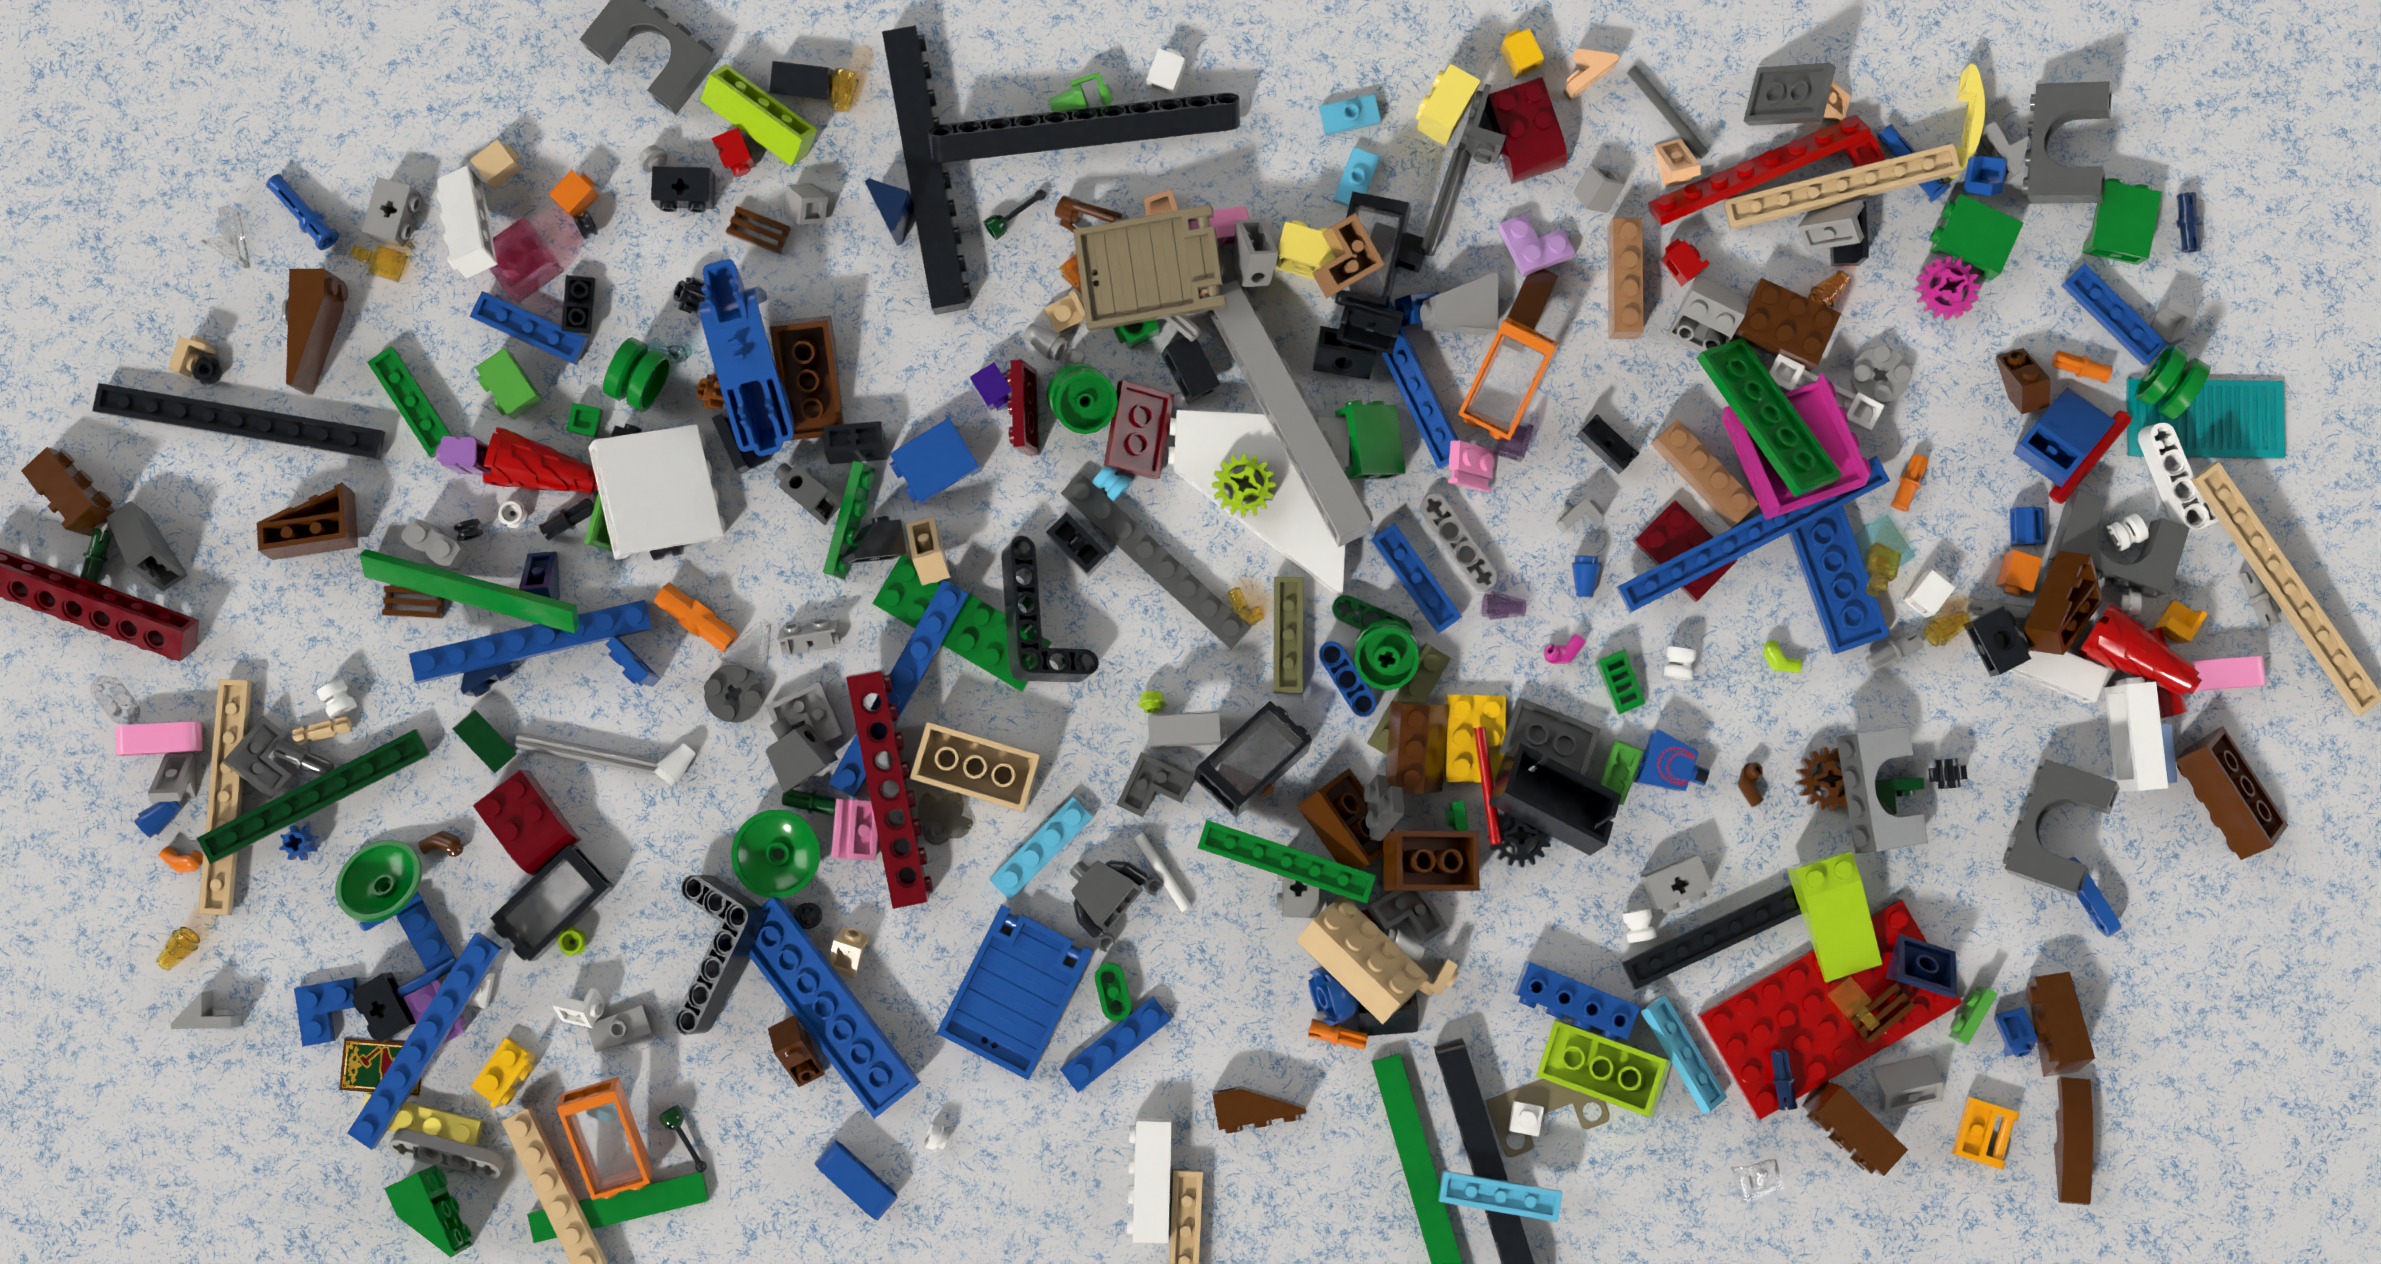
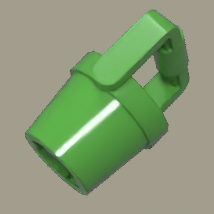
M1099 73L1070 82L1072 88L1049 98L1052 112L1089 108L1081 84L1093 79L1097 80L1099 86L1097 89L1102 104L1110 106L1113 98L1109 86L1104 84L1103 78Z

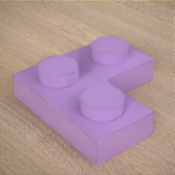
M1526 214L1501 222L1498 226V230L1522 277L1570 260L1575 255V251L1564 229L1538 238Z

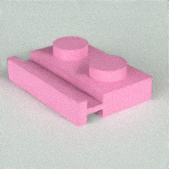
M1460 440L1451 441L1449 470L1452 471V478L1448 479V483L1480 492H1491L1492 487H1489L1488 483L1489 479H1492L1495 464L1494 450Z
M836 799L831 858L876 861L878 833L871 801Z

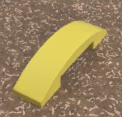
M1969 64L1961 72L1957 100L1968 102L1961 147L1955 148L1961 172L1967 166L1969 157H1972L1976 151L1985 118L1983 83L1980 73L1974 64ZM1959 174L1945 177L1944 182L1950 183Z

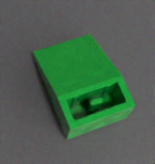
M431 1166L384 1188L396 1216L450 1258L473 1246L470 1241L472 1240L471 1231L465 1223H462L458 1214L460 1212L459 1204L453 1196H450L447 1190L448 1182L446 1175L441 1169L438 1170L437 1166Z

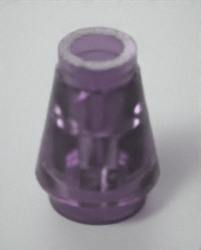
M1492 591L1490 594L1483 595L1481 612L1483 617H1489L1490 620L1524 616L1526 613V600Z

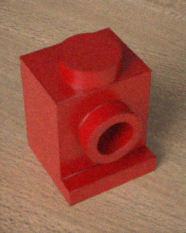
M738 127L711 138L718 151H720L718 154L725 168L730 167L735 177L746 175L751 171V168L756 166L744 136Z
M1679 238L1665 248L1667 253L1661 259L1681 287L1710 265L1707 259L1703 262L1700 260V253L1694 245H1688L1685 240L1681 242Z

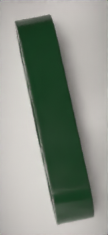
M1349 595L1338 597L1332 605V614L1336 620L1359 630L1366 626L1363 621L1365 614L1375 612L1379 615L1380 619L1387 617L1398 620L1412 631V626L1406 619ZM1345 601H1348L1350 603L1349 608L1354 611H1358L1359 606L1363 607L1364 610L1359 615L1358 623L1353 621L1356 615L1347 613L1345 617L1341 616V610L1337 608V605H1343Z

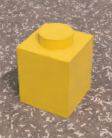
M1530 28L1522 32L1520 29H1516L1504 37L1505 39L1500 50L1514 79L1541 67L1544 57Z

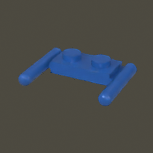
M418 890L412 900L395 915L427 971L397 988V994L401 998L449 973L457 962ZM391 917L376 922L360 921L359 926L363 931H368Z

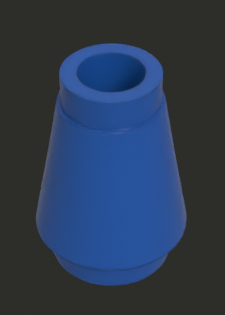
M1575 555L1572 569L1577 597H1593L1601 565L1598 563V556Z
M177 801L158 802L138 813L139 817L134 822L146 836L151 838L155 834L159 835L182 807Z

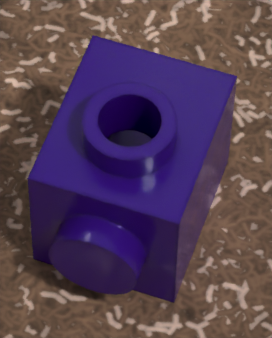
M993 362L970 376L973 385L990 411L995 408L999 411L1008 406V398H1012L1011 386L1007 382V371L1001 374Z

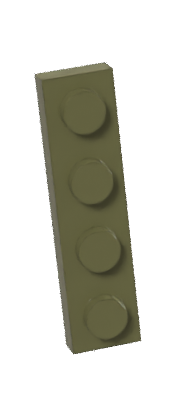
M1274 577L1273 693H1303V577Z
M1426 643L1419 654L1416 673L1411 681L1398 689L1392 701L1425 703L1451 658ZM1391 703L1366 743L1386 756Z

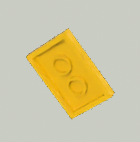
M1447 694L1446 704H1449L1445 751V782L1481 783L1474 728L1485 727L1493 783H1495L1504 754L1499 753V749L1505 735L1506 696Z

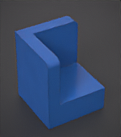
M1986 155L1969 157L1963 192L1986 196L2003 193L2008 160L2006 158Z

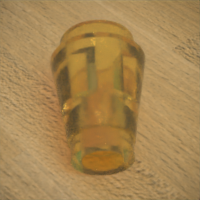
M835 68L834 75H831L832 110L849 112L859 83L856 71Z
M1959 611L1958 613L1930 620L1928 625L1924 627L1925 637L1935 647L1939 645L1945 646L1965 630L1963 624L1969 622L1970 619L1965 612Z
M180 927L178 930H174L156 959L157 964L162 969L170 971L198 949L199 936L187 927Z

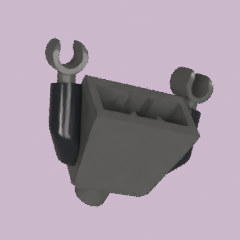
M1098 860L1090 868L1084 862L1079 861L1070 871V874L1078 881L1071 891L1075 897L1073 906L1077 922L1092 938L1098 939V947L1104 952L1107 949L1101 944V941L1104 938H1109L1115 944V937L1108 931L1140 893L1145 889L1148 894L1157 895L1149 889V885L1153 881L1163 886L1160 879L1148 878L1146 872L1125 861L1110 860L1104 864Z

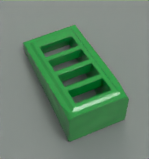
M1625 649L1595 662L1618 715L1646 704ZM1620 661L1622 667L1609 672L1607 666ZM1622 672L1625 673L1626 678L1613 683L1611 677ZM1626 683L1630 684L1631 688L1617 694V687ZM1634 693L1636 699L1621 704V698Z

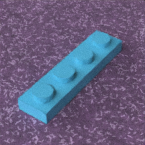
M1072 797L989 880L1011 900L1094 817Z
M1666 995L1660 996L1642 1009L1641 1013L1703 1114L1711 1112L1727 1098V1095Z
M1443 1170L1438 1201L1558 1222L1563 1192L1561 1190Z

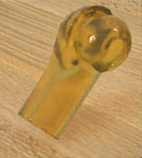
M1239 587L1228 591L1227 595L1235 612L1249 625H1257V622L1264 620L1265 616L1259 606H1255L1250 610Z

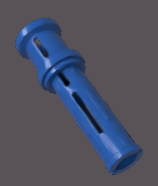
M1890 124L1877 136L1895 157L1916 153L1911 145L1899 134L1893 124ZM1942 179L1918 184L1929 196L1928 201L1930 203L1951 187L1949 182L1945 183Z
M276 174L268 179L266 187L296 217L302 232L308 233L315 240V246L319 250L328 249L336 243L339 238V232L336 229L330 228L325 223L324 216L320 212L312 210L283 179L282 175Z

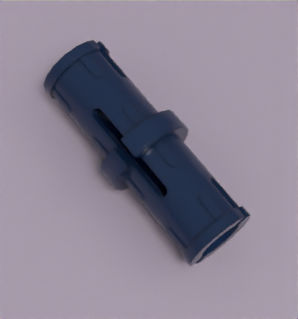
M2196 192L2178 194L2176 198L2179 220L2176 221L2177 228H2180L2181 252L2186 253L2187 250L2188 253L2200 251L2199 225H2201V218L2198 217Z

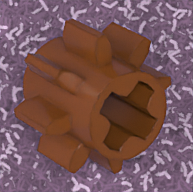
M713 373V375L707 374V379L702 378L698 383L697 398L704 400V408L722 409L725 402L716 373Z

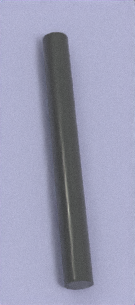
M1635 65L1627 72L1631 79L1700 159L1705 157L1709 153L1708 149Z

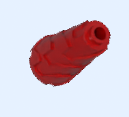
M495 428L497 433L493 432L484 462V467L491 468L490 474L483 473V483L492 486L576 491L593 494L594 490H598L592 465L578 461L579 459L558 452L552 447L525 438L505 428Z
M2110 604L2078 653L2085 658H2091L2116 671L2119 669L2133 677H2142L2145 679V682L2146 680L2156 682L2157 686L2174 694L2180 693L2185 695L2186 692L2193 694L2202 681L2201 678L2197 677L2199 671L2195 669V666L2168 648L2169 645L2146 631V627L2122 612L2119 607Z

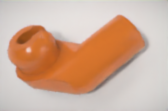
M167 846L158 855L178 873L195 872L203 864V854L199 851H192L190 855H180L171 846Z

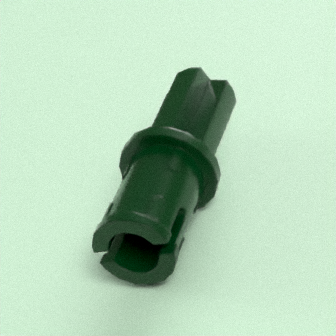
M93 528L88 551L83 553L85 561L80 577L98 583L103 563L108 561L106 553L113 533L104 530L102 540L100 541L101 529Z
M792 789L786 793L783 792L782 804L785 806L808 810L809 814H812L814 811L835 817L836 798L817 795L816 791L807 793Z

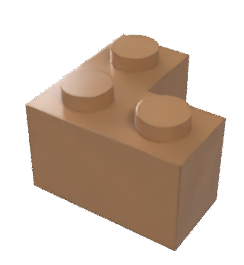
M1356 213L1322 233L1336 259L1320 267L1312 274L1327 299L1385 265Z

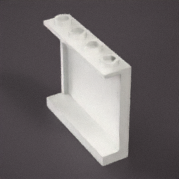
M697 424L595 439L588 448L615 560L627 558L633 553L709 540L715 543L724 536L725 522L723 517L719 516L717 510L719 503L718 493L715 488H712L710 480L712 468L709 460L705 459L703 451L705 449V438L702 432L699 433Z

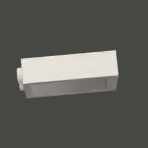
M2142 677L2115 680V686L2105 687L2104 690L2114 779L2120 787L2119 792L2168 788L2156 682H2145V679Z

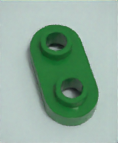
M1104 963L1099 966L1095 973V984L1102 1011L1109 1020L1122 1021L1128 1017L1132 1007L1124 972L1115 963ZM1109 971L1115 974V980L1111 983L1106 982L1104 979V974ZM1118 1000L1122 1003L1123 1007L1120 1011L1112 1009L1111 1004L1113 1001Z

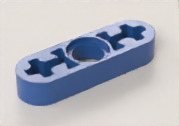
M2071 857V858L2069 859V860H2072V861L2081 863V862H2080L2077 858H2075V857ZM2088 873L2080 896L2077 898L2098 930L2104 936L2110 937L2121 930V924Z

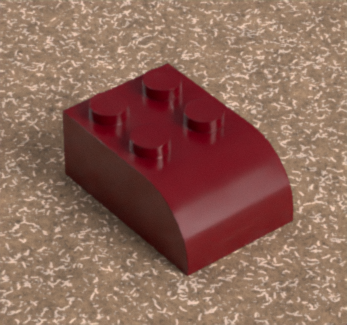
M1543 77L1488 94L1485 109L1493 132L1506 135L1500 153L1511 184L1566 166L1567 151L1564 137Z
M519 770L472 805L509 856L523 871L531 876L539 873L567 845H576L581 841L529 770Z

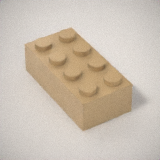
M927 722L910 779L1026 812L1042 756Z
M1340 896L1315 917L1296 940L1382 1024L1406 1003L1429 977L1419 965L1411 960L1353 902L1344 896Z

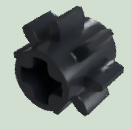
M687 277L686 281L681 280L677 283L673 297L675 301L680 302L679 310L690 314L698 312L699 303L706 298L701 290V287L705 285L703 280Z
M1958 758L1935 760L1936 768H1928L1930 782H1937L1938 789L1960 788V780L1968 779L1966 765L1959 766Z

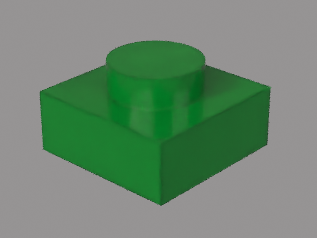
M572 402L566 431L597 438L603 410Z
M1464 801L1450 802V809H1445L1448 826H1453L1454 831L1469 829Z

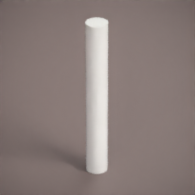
M1144 832L1135 837L1134 840L1181 912L1191 907L1190 902Z

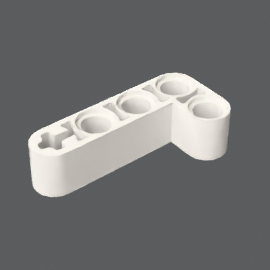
M2158 423L2142 428L2138 434V442L2170 520L2190 527L2189 530L2202 529L2218 522L2219 520L2190 480L2194 475L2173 427L2168 423ZM2164 448H2165V451H2164V452H2160V451H2159V449H2164ZM2166 457L2171 461L2170 470L2166 469L2164 464ZM2177 484L2182 488L2181 497L2176 494ZM2188 511L2193 514V522L2191 524L2187 520Z

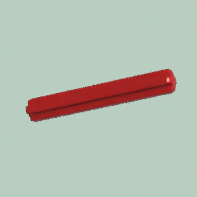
M2119 410L2112 417L2115 423L2062 487L2055 485L2049 492V497L2052 501L2063 504L2132 422V418L2127 412Z

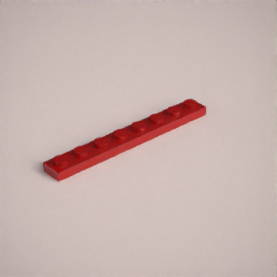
M1857 115L1844 118L1840 122L1818 129L1814 133L1792 140L1790 143L1766 151L1764 154L1750 160L1740 162L1724 171L1714 173L1698 182L1688 184L1672 193L1662 195L1648 202L1649 212L1661 226L1866 140L1871 137L1870 127Z

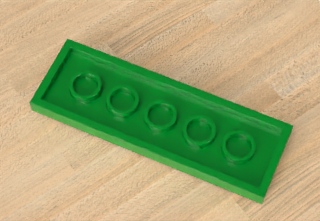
M1744 338L1700 353L1696 359L1794 497L1833 483L1842 476V473Z
M902 555L872 604L915 629L943 580L922 586L913 560ZM970 594L942 645L1023 692L1029 681L1015 679L1009 670L1005 614ZM1020 631L1021 637L1029 641L1026 633ZM1042 637L1043 648H1049L1052 642ZM1022 659L1023 665L1027 669H1031L1028 661Z

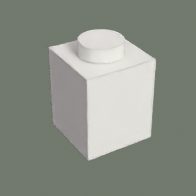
M1158 48L1146 79L1147 89L1174 98L1185 69V58L1182 57L1180 52L1170 48L1166 50Z
M1930 570L1921 575L1903 601L1925 618L1936 614L1955 587L1949 583L1950 579L1944 573L1938 570Z

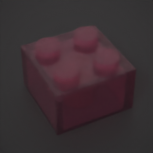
M524 216L493 237L497 265L489 269L508 296L518 304L565 271L538 231Z

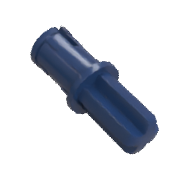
M1786 1049L1771 1051L1774 1072L1772 1083L1776 1086L1778 1110H1786L1785 1107L1787 1106L1788 1110L1796 1109L1798 1106L1796 1104L1793 1084L1796 1078L1792 1076L1789 1052Z

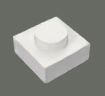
M1513 1100L1508 1130L1539 1137L1544 1107Z

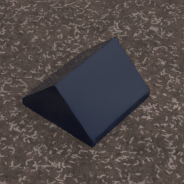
M870 178L865 180L864 182L896 245H901L914 211L909 191Z
M1898 934L1885 978L1941 996L1955 998L1957 996L1956 952Z

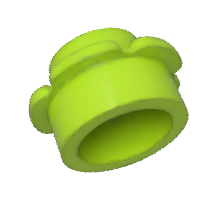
M1146 691L1140 694V702L1137 705L1140 708H1144L1145 713L1154 714L1161 712V708L1166 705V702L1163 699L1162 692Z
M570 927L558 938V946L563 954L567 956L580 955L586 949L585 942L587 941V936L584 931ZM571 939L575 940L574 945L570 943Z

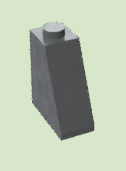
M132 501L106 517L124 560L133 571L161 591H165L187 576L183 566L149 514Z

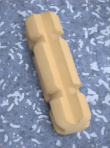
M341 716L335 718V721L329 719L307 726L308 728H305V726L294 728L292 737L297 745L309 743L310 739L317 741L336 736L337 732L339 734L348 733L352 730V723L348 716Z

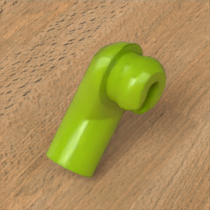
M1769 640L1764 644L1763 656L1773 670L1791 673L1801 672V659L1787 658L1781 650L1780 644L1775 640Z

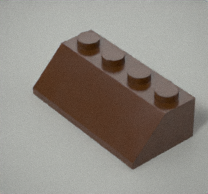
M2224 726L2186 748L2175 760L2180 774L2188 779L2193 787L2196 798L2201 803H2204L2209 811L2212 823L2221 829L2226 837L2229 849L2236 853L2240 860L2274 846L2288 824Z

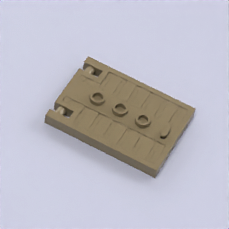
M1211 204L1073 229L1086 325L1089 331L1227 307L1226 297L1220 295L1219 290L1220 286H1224L1216 228L1210 226L1209 218H1214ZM1198 220L1199 229L1191 230L1190 222ZM1208 289L1209 297L1201 299L1200 290Z

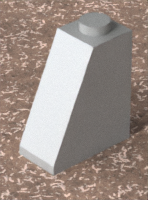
M1490 273L1423 301L1420 309L1423 330L1488 335L1497 331L1498 273Z

